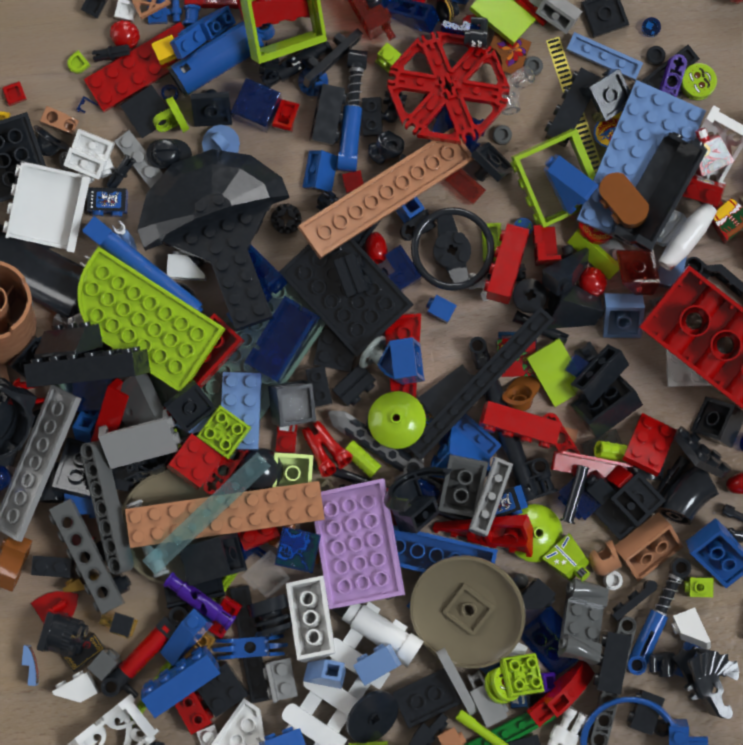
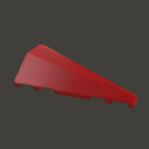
M528 514L494 517L487 537L476 535L468 530L472 519L435 522L433 526L434 533L443 531L450 533V537L456 538L458 535L466 537L469 542L492 548L497 546L508 548L511 553H515V551L526 553V557H532L533 526Z

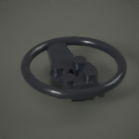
M450 207L432 212L419 223L412 237L411 256L416 270L428 283L440 289L458 291L474 286L486 276L494 260L495 244L489 227L479 216L466 209ZM453 215L463 216L473 221L482 230L487 242L485 263L481 270L470 279L468 278L466 263L470 259L471 245L465 235L458 232ZM435 219H437L438 238L433 247V258L437 265L446 269L452 283L443 282L431 276L422 265L419 257L420 237L424 229ZM449 247H453V249L457 250V252H455V255H452L451 253L447 252V250H449Z

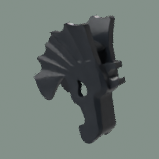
M693 646L690 650L680 649L677 655L671 657L672 661L682 672L687 683L683 687L684 690L691 692L690 696H687L688 699H701L710 715L730 719L733 716L732 708L730 705L725 706L723 704L722 694L724 689L719 677L720 675L722 677L728 676L738 680L739 667L737 661H729L728 654L726 653L720 655L717 651Z

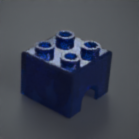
M246 78L231 110L232 118L241 122L251 123L259 130L267 133L281 102V92Z

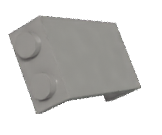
M167 409L163 410V418L112 432H109L107 425L99 427L98 438L110 469L177 452L178 444L181 443L179 433L175 432L173 428L175 427L174 419L168 415Z

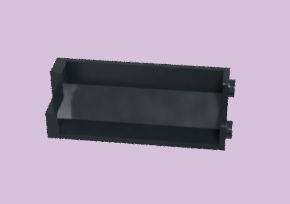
M676 132L665 134L635 187L649 204L647 219L641 226L636 228H625L621 223H615L609 234L627 245L632 246V244H635L645 252L652 251L708 151L704 147V143L696 139L686 142Z

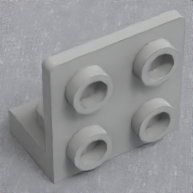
M291 658L267 662L266 667L263 668L265 680L269 679L270 686L267 688L269 699H273V703H277L279 700L298 696Z

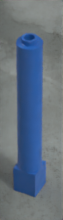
M95 216L82 230L86 236L108 253L202 313L204 310L202 308L203 303Z

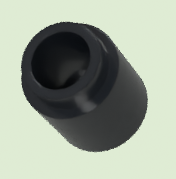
M120 573L113 577L121 595L130 590L131 581L127 575L123 576ZM102 586V592L106 597L108 590Z

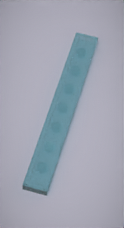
M257 452L142 561L157 575L271 467L268 462Z

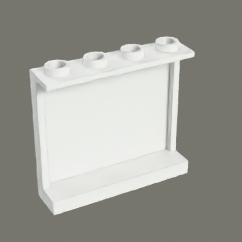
M22 161L21 165L16 166L15 176L18 177L17 184L12 185L11 195H14L13 203L9 202L7 214H10L9 222L5 221L3 232L6 233L5 238L11 237L66 249V251L74 253L90 176Z

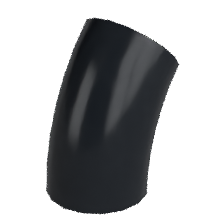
M693 466L668 489L663 497L666 501L657 508V511L670 521L690 525L698 511L709 500L719 495V492L709 473Z

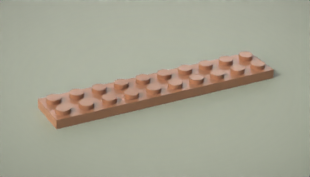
M451 128L443 134H452L454 132V128ZM460 137L461 145L432 140L301 223L297 228L318 258L321 259L472 162L474 158Z
M319 481L125 509L130 548L325 520Z

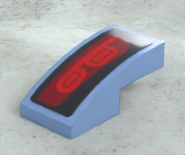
M23 645L22 665L29 666L28 685L37 686L39 685V670L35 653L31 645Z

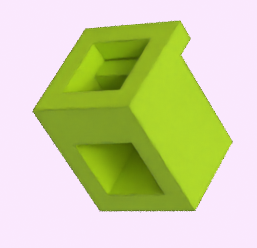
M387 42L377 53L375 63L389 73L390 67L402 54Z

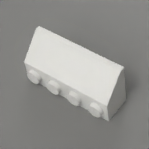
M324 576L286 583L297 660L305 663L335 654Z

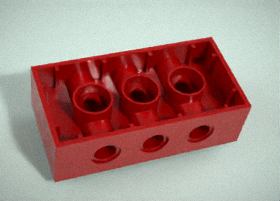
M687 266L639 325V328L743 409V307L691 266ZM696 312L701 316L702 323L699 328L691 329L687 326L686 318L690 313ZM722 337H728L732 341V348L728 353L723 354L718 350L717 342Z

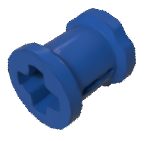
M194 4L184 5L186 13L183 25L188 27L198 21V13L201 10V6Z

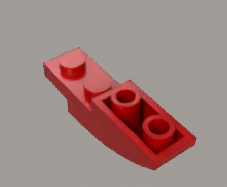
M579 661L554 682L556 687L526 710L538 727L542 726L554 715L558 718L582 694L595 673L587 662Z

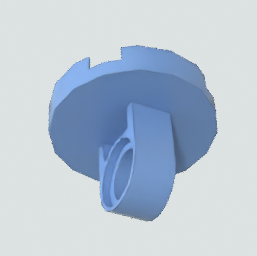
M217 125L207 130L203 136L202 146L204 152L215 149L239 153L240 141L235 130L229 126Z

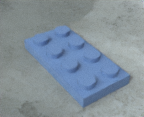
M223 372L221 406L252 428L236 450H259L262 373Z

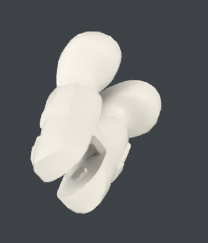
M570 706L563 712L561 723L554 725L547 745H577L580 740L578 734L583 729L589 716L579 712L574 726L571 730H567L578 712L574 707Z

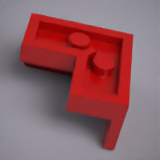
M534 225L532 234L535 266L557 263L561 260V255L557 254L555 227L543 228L541 225Z

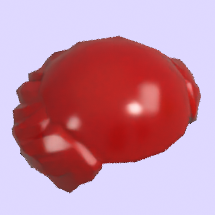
M121 20L115 22L110 29V37L116 46L128 44L131 49L137 45L140 39L137 26L130 21Z
M588 267L580 275L578 285L581 289L599 297L606 290L607 280L599 269Z

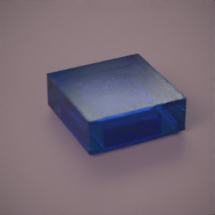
M574 354L565 371L577 378L590 363Z

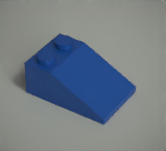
M716 518L686 540L690 554L725 588L743 576V548L728 529Z

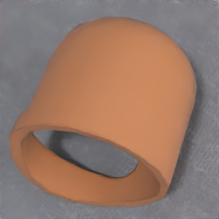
M612 540L605 543L606 548L598 553L593 550L588 556L589 564L597 575L605 576L622 567Z

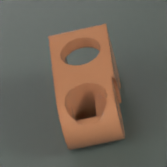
M46 106L40 123L46 127H51L73 136L79 121L63 112Z

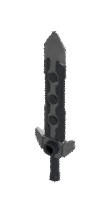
M328 412L333 427L404 473L394 477L395 480L411 471L424 468V458L420 460L415 454L414 458H412L411 455L402 449H390L381 445L374 439L365 424L347 412ZM432 476L421 477L422 480L433 486L437 491L443 484Z

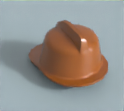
M533 376L516 378L503 393L502 399L507 403L508 407L526 411L531 407L533 398L539 391L540 382Z

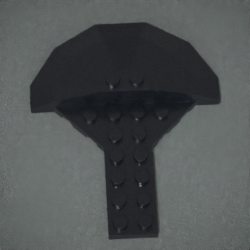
M215 149L172 163L147 192L137 229L145 251L164 244L212 264L236 332L273 319L248 250L271 205L290 198L283 178L252 155Z

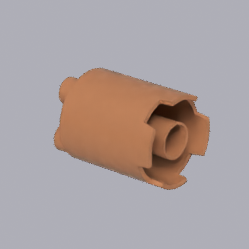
M0 261V365H9L35 336L37 321L30 288L26 283L24 275L14 266Z

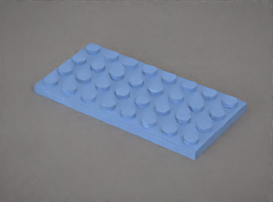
M636 80L593 181L600 185L605 176L610 173L619 172L623 173L633 186L636 187L664 135L669 132H676L686 142L694 140L696 136L695 131L699 129L706 110ZM598 186L590 198L582 205L576 221L610 235L609 233L616 222L611 217L612 212L608 208L605 210L600 204Z

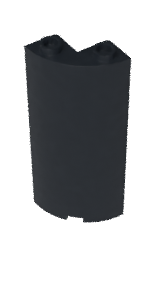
M0 224V261L14 266L24 275L26 283L30 288L32 300L66 318L79 314L78 285L85 267L38 243L11 237L5 238L4 226Z

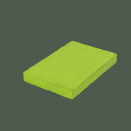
M476 0L469 9L477 17L487 18L488 26L512 46L536 20L514 0Z
M560 338L526 357L554 407L576 395L570 384L580 373Z

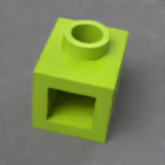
M687 577V581H684V593H687V597L713 598L714 578Z

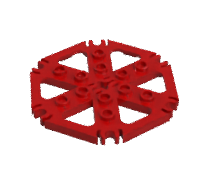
M436 31L438 37L436 38L435 33L431 32V40H426L425 36L422 35L420 42L418 37L390 67L389 76L395 77V79L387 80V89L402 126L405 123L406 130L410 126H414L415 129L412 131V135H417V138L460 145L459 137H461L464 144L466 143L465 136L470 135L474 141L477 134L479 139L508 104V99L503 98L502 95H509L510 86L495 50L491 52V46L487 49L464 45V35ZM446 43L462 45L468 48V51L453 68H451L443 49V45ZM416 53H422L432 74L404 70V66ZM487 63L491 65L497 84L470 81L469 79L483 64ZM446 82L449 86H452L451 93L448 89H444ZM402 91L427 94L425 99L411 114L405 112L399 98V94ZM465 101L489 104L493 110L481 124L476 125L472 120ZM444 107H446L454 127L452 134L432 132L428 129L430 122Z

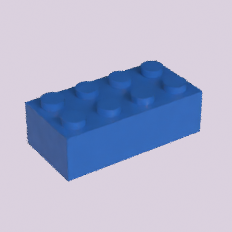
M206 645L203 648L201 646L197 647L191 652V656L186 659L184 657L175 663V667L170 670L165 669L159 674V678L154 681L149 680L142 686L141 700L154 718L220 674L219 663Z

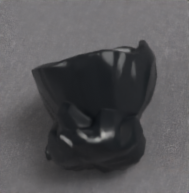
M391 131L381 132L376 143L369 145L368 154L375 163L381 165L386 159H392L402 154L405 148L404 140Z

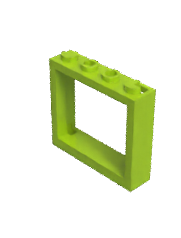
M240 0L251 59L258 64L327 41L320 0H307L313 31L260 48L251 1L254 0Z
M574 128L511 156V167L514 173H518L520 178L518 179V184L521 190L525 189L527 205L529 208L532 207L535 213L532 215L536 225L539 224L543 228L580 212L582 204L574 206L576 210L572 214L561 210L544 218L520 160L569 138L583 173L593 180L595 171L577 129Z

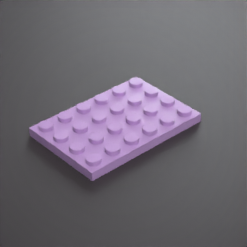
M385 479L321 492L325 520L314 521L316 534L319 535L318 546L329 609L405 595L391 512L384 505V496L387 492Z

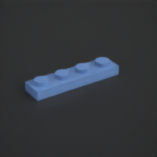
M575 32L566 51L608 70L620 69L624 77L633 81L636 80L643 65L641 61Z

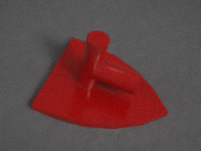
M64 591L47 593L33 601L31 605L43 623L48 612L68 613V616L72 617L77 607L79 594Z

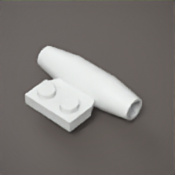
M702 204L688 218L683 213L674 210L656 244L662 247L666 246L658 261L663 268L671 271L688 256L706 233L717 212L711 204Z

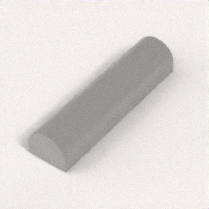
M494 457L468 529L470 532L483 537L488 536L513 466L512 463Z

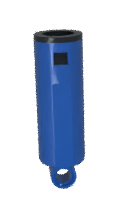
M244 20L191 52L183 59L167 67L170 76L184 97L251 57ZM266 23L262 24L261 27H256L260 48L264 47L263 41L270 40L274 36L275 29L273 24ZM268 26L266 29L261 30L262 27Z

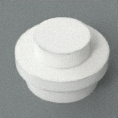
M613 571L603 577L605 587L610 590H616L622 585V576L617 571Z

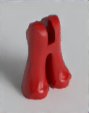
M317 420L312 423L317 433L316 435L313 434L308 426L302 429V434L316 459L319 473L322 477H328L336 472V466L328 457L322 445L326 447L339 469L347 466L352 461L353 455L341 447L333 439L325 426Z

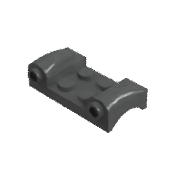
M572 579L567 583L558 657L579 659L591 666L600 663L602 644L599 642L603 609L607 607L609 588L578 579Z

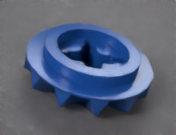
M309 67L305 68L298 78L299 88L308 96H318L320 85L328 84L327 74H323L318 79L319 81L315 82L314 88L312 86L307 88L303 81L311 69Z

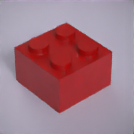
M191 433L166 468L198 490L223 456Z

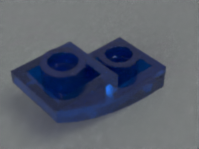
M443 20L441 24V32L464 35L465 30L480 29V26L465 20L462 26L447 20Z

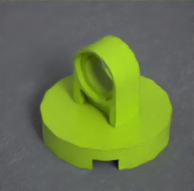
M173 96L165 99L169 108L153 118L155 128L159 132H166L179 125L183 133L187 132L189 126ZM161 120H167L164 125H158Z

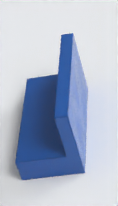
M323 150L309 151L303 188L319 189L328 193L332 191L338 156Z

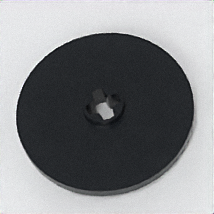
M379 690L368 693L359 699L352 707L347 718L346 728L349 736L358 743L373 742L384 736L391 729L398 715V702L396 698L387 691Z

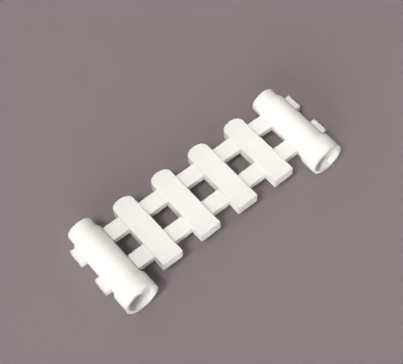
M368 602L367 605L356 604L351 605L342 618L343 621L350 625L351 629L343 641L339 638H334L336 653L330 655L332 661L345 663L346 668L357 674L353 665L358 662L357 658L363 654L355 649L364 636L377 646L391 644L401 664L408 667L424 641L412 633H407L406 629L408 627L395 619L392 623L378 614L381 609L371 602ZM388 672L365 686L358 675L349 691L343 688L339 689L303 682L305 688L310 690L301 706L295 703L286 706L282 713V719L288 723L286 728L292 726L293 729L300 728L303 734L315 741L314 745H344L348 739L339 732L345 725L352 707L363 697L371 684L380 690L391 673ZM322 699L337 708L328 724L313 716Z

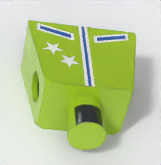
M570 533L542 557L550 568L569 581L576 576L581 581H584L590 575V572L585 568L590 562Z

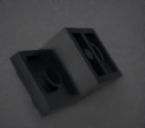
M638 472L621 489L616 490V493L593 513L621 541L632 529L642 524L666 500Z

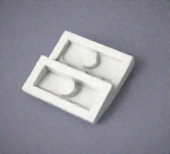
M78 129L73 145L69 148L64 166L99 180L115 143Z

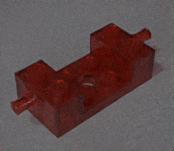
M347 0L370 41L383 33L387 35L389 41L396 38L391 29L390 18L392 16L387 7L383 8L382 4H379L368 10L369 6L365 0Z

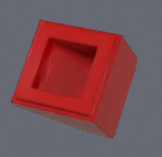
M617 466L606 479L614 488L621 489L633 477V474L622 466Z

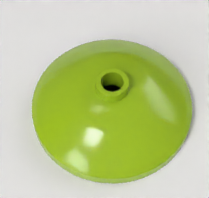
M400 391L389 392L380 396L373 403L368 414V426L372 436L378 443L390 449H403L413 445L422 436L426 425V415L421 403L414 396ZM399 415L400 420L394 421L393 416Z
M530 504L527 508L522 509L523 513L518 515L528 514L533 526L532 557H526V553L515 551L514 554L528 562L544 561L542 557L562 540V525L557 515L548 507ZM538 529L541 531V535L539 537L536 535V531Z

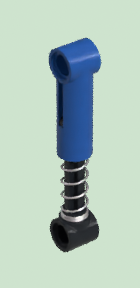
M349 49L347 68H349L350 72L348 77L350 83L347 86L349 88V93H347L348 101L346 106L343 107L337 170L356 172L362 116V108L359 106V101H361L359 100L360 93L362 92L360 87L363 84L361 83V77L367 67L368 51Z
M676 558L670 563L669 580H666L667 584L662 589L663 593L659 596L658 604H655L656 608L650 610L629 656L626 669L634 675H641L647 669L649 656L652 655L668 620L666 612L668 608H671L670 604L674 600L675 593L678 592L679 584L691 572V564L687 559ZM679 562H682L685 566V570L682 573H678L676 570V565ZM647 638H648V642H647V644H646V646H645V648H644V650H643V652H642V649H643V647H644V645H645V643H646V641H647ZM638 659L641 662V667L638 670H633L631 664L634 660Z

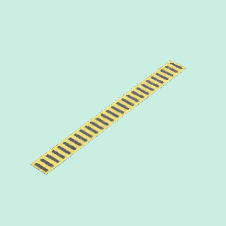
M560 37L546 40L564 93L566 87L570 89L573 84L570 82L572 74ZM583 113L575 129H577L596 174L601 161L585 113Z

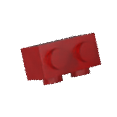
M198 690L175 704L191 735L213 722L211 718L214 717L210 708H205L202 702L204 699Z

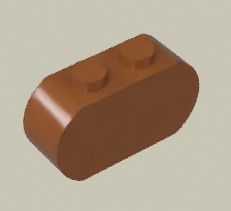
M619 172L610 173L602 179L599 185V202L605 210L608 208L612 212V219L617 224L621 223L625 228L641 226L647 219L649 204L629 179Z

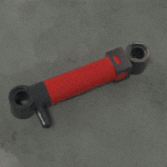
M177 606L171 609L169 618L165 616L102 682L101 691L105 696L114 697L124 690L135 699L138 697L139 693L128 683L168 642L182 622L175 619V612L181 610L184 613L185 619L189 614L186 607ZM112 681L116 684L115 692H110L107 689L108 682Z

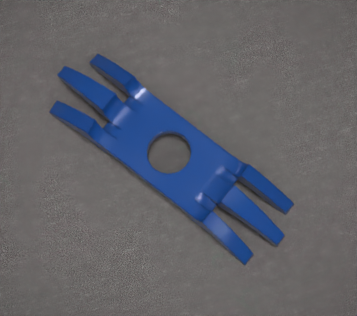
M283 634L257 638L216 639V643H231V646L212 648V651L232 652V655L217 656V660L285 655V652H269V649L287 647L288 643H268V640L284 638ZM247 642H253L256 645L253 653L245 651L244 646Z

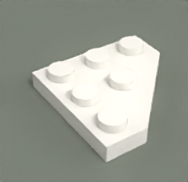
M243 699L211 745H259V742L265 740L261 710L246 699Z

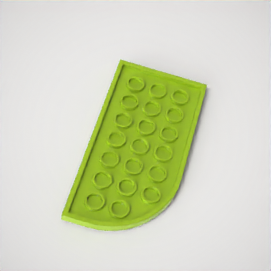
M99 246L83 269L78 285V306L84 322L90 321L91 324L99 323L102 342L113 349H125L140 346V350L147 349L151 374L177 391H181L187 386L222 336L225 328Z

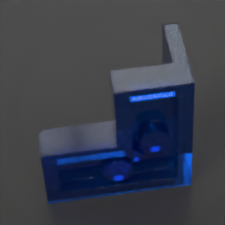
M401 245L385 255V258L395 271L388 277L402 292L422 279L414 263Z

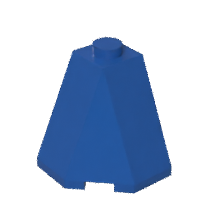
M560 155L550 156L545 162L546 167L543 170L563 210L568 214H572L576 210L574 206L583 205L599 186Z
M453 427L440 440L439 445L441 446L438 449L437 456H433L430 467L447 468L449 456L452 454L487 461L488 467L485 476L487 477L491 467L490 457L458 429Z

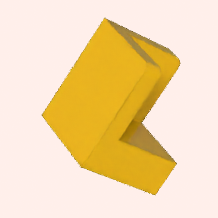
M172 35L152 43L160 65L177 59L170 44L174 39Z

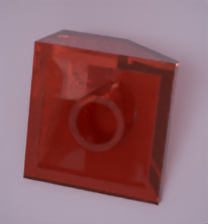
M617 250L616 255L622 284L635 295H654L660 284L654 251Z

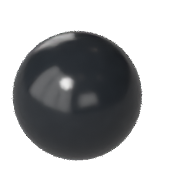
M267 448L249 450L237 467L238 480L248 491L272 488L276 480L277 487L283 475V465L280 458L278 457L277 464L274 459V452Z

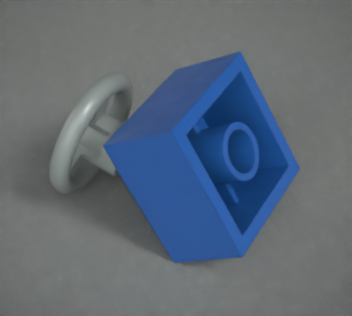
M379 336L367 346L360 357L359 366L361 368H366L375 363L385 375L402 385L425 381L421 345L413 337L389 341L386 349L383 351L386 339L384 336Z

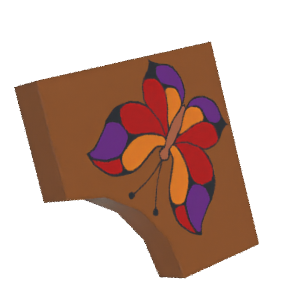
M495 32L490 45L491 49L495 50L500 57L503 72L519 78L532 42L519 38L512 46Z

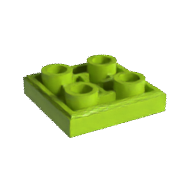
M219 405L197 437L229 460L252 428Z
M536 653L501 658L500 666L508 698L545 691Z

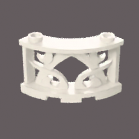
M713 105L700 128L706 127L707 132H713L714 135L718 132L735 161L743 148V125L720 113V108ZM731 129L742 135V137L736 141L733 139L736 133H731L727 136L726 132ZM731 146H737L732 154ZM733 163L726 165L722 173L718 169L707 174V178L709 179L710 175L714 174L716 175V182L725 184L723 180Z
M130 694L67 745H96L98 740L94 739L95 734L101 735V741L98 745H104L106 730L103 725L105 724L116 730L126 728L124 745H131L132 739L138 742L136 745H143L144 743L149 745L156 739L154 735L159 730L151 726L133 703L135 698ZM115 718H119L120 723L124 721L125 724L116 725ZM137 724L140 728H132V725ZM142 730L145 735L139 737L137 731Z

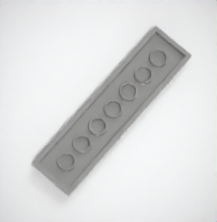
M55 385L50 386L0 506V531L20 542L24 538L81 401V398Z

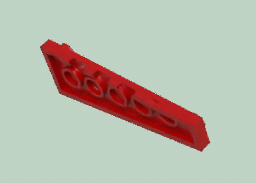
M421 313L402 315L385 331L386 347L389 341L411 337L420 343ZM390 378L391 392H405L416 398L417 383L402 385ZM394 415V421H399L400 416Z

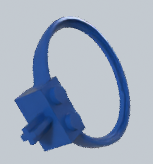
M639 697L616 698L599 706L586 720L580 737V745H587L589 730L596 717L605 709L620 703H638L656 711L666 723L670 722L669 745H708V736H689L687 719H672L669 713L659 704Z

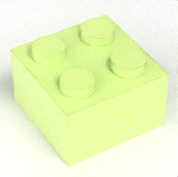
M274 452V459L277 464L279 457L283 465L282 479L277 487L312 482L313 455ZM277 480L273 484L272 488L276 487Z

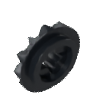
M287 203L280 204L274 209L271 221L273 227L278 232L290 234L298 229L297 227L301 224L302 217L296 206ZM286 211H288L289 217L295 220H288L285 226L284 220L278 217L285 216Z

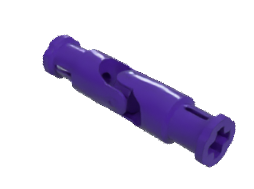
M174 572L169 575L163 584L165 588L168 587L173 590L179 598L200 611L207 618L217 621L224 626L226 631L236 619L235 615H230L223 610V606L206 596L193 585L189 586L187 581L184 582L175 576Z

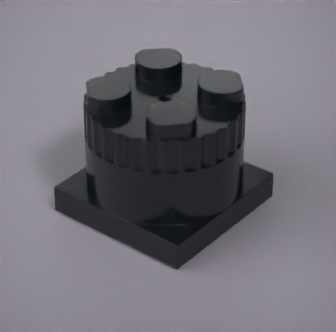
M48 612L37 650L42 652L50 651L68 658L80 655L84 647L82 642L88 634L89 626L83 620L68 616V613Z

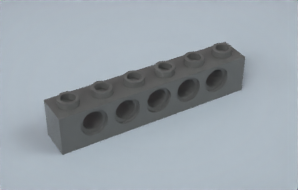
M68 499L49 509L51 512L49 518L53 525L57 524L60 530L57 532L62 543L66 542L69 548L66 550L71 560H75L77 564L75 567L76 572L80 578L83 576L86 582L84 584L85 590L88 595L92 594L95 600L93 605L96 611L105 614L123 605L125 601L74 500ZM70 517L73 521L70 528H66L63 524L64 519ZM76 534L81 537V543L77 546L72 542V538ZM83 552L90 554V560L87 563L81 560ZM93 569L99 572L97 580L90 578V572ZM102 586L108 590L105 598L100 597L98 594Z

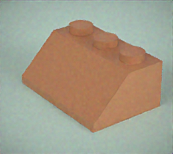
M659 512L615 545L618 557L638 582L684 547L671 524Z

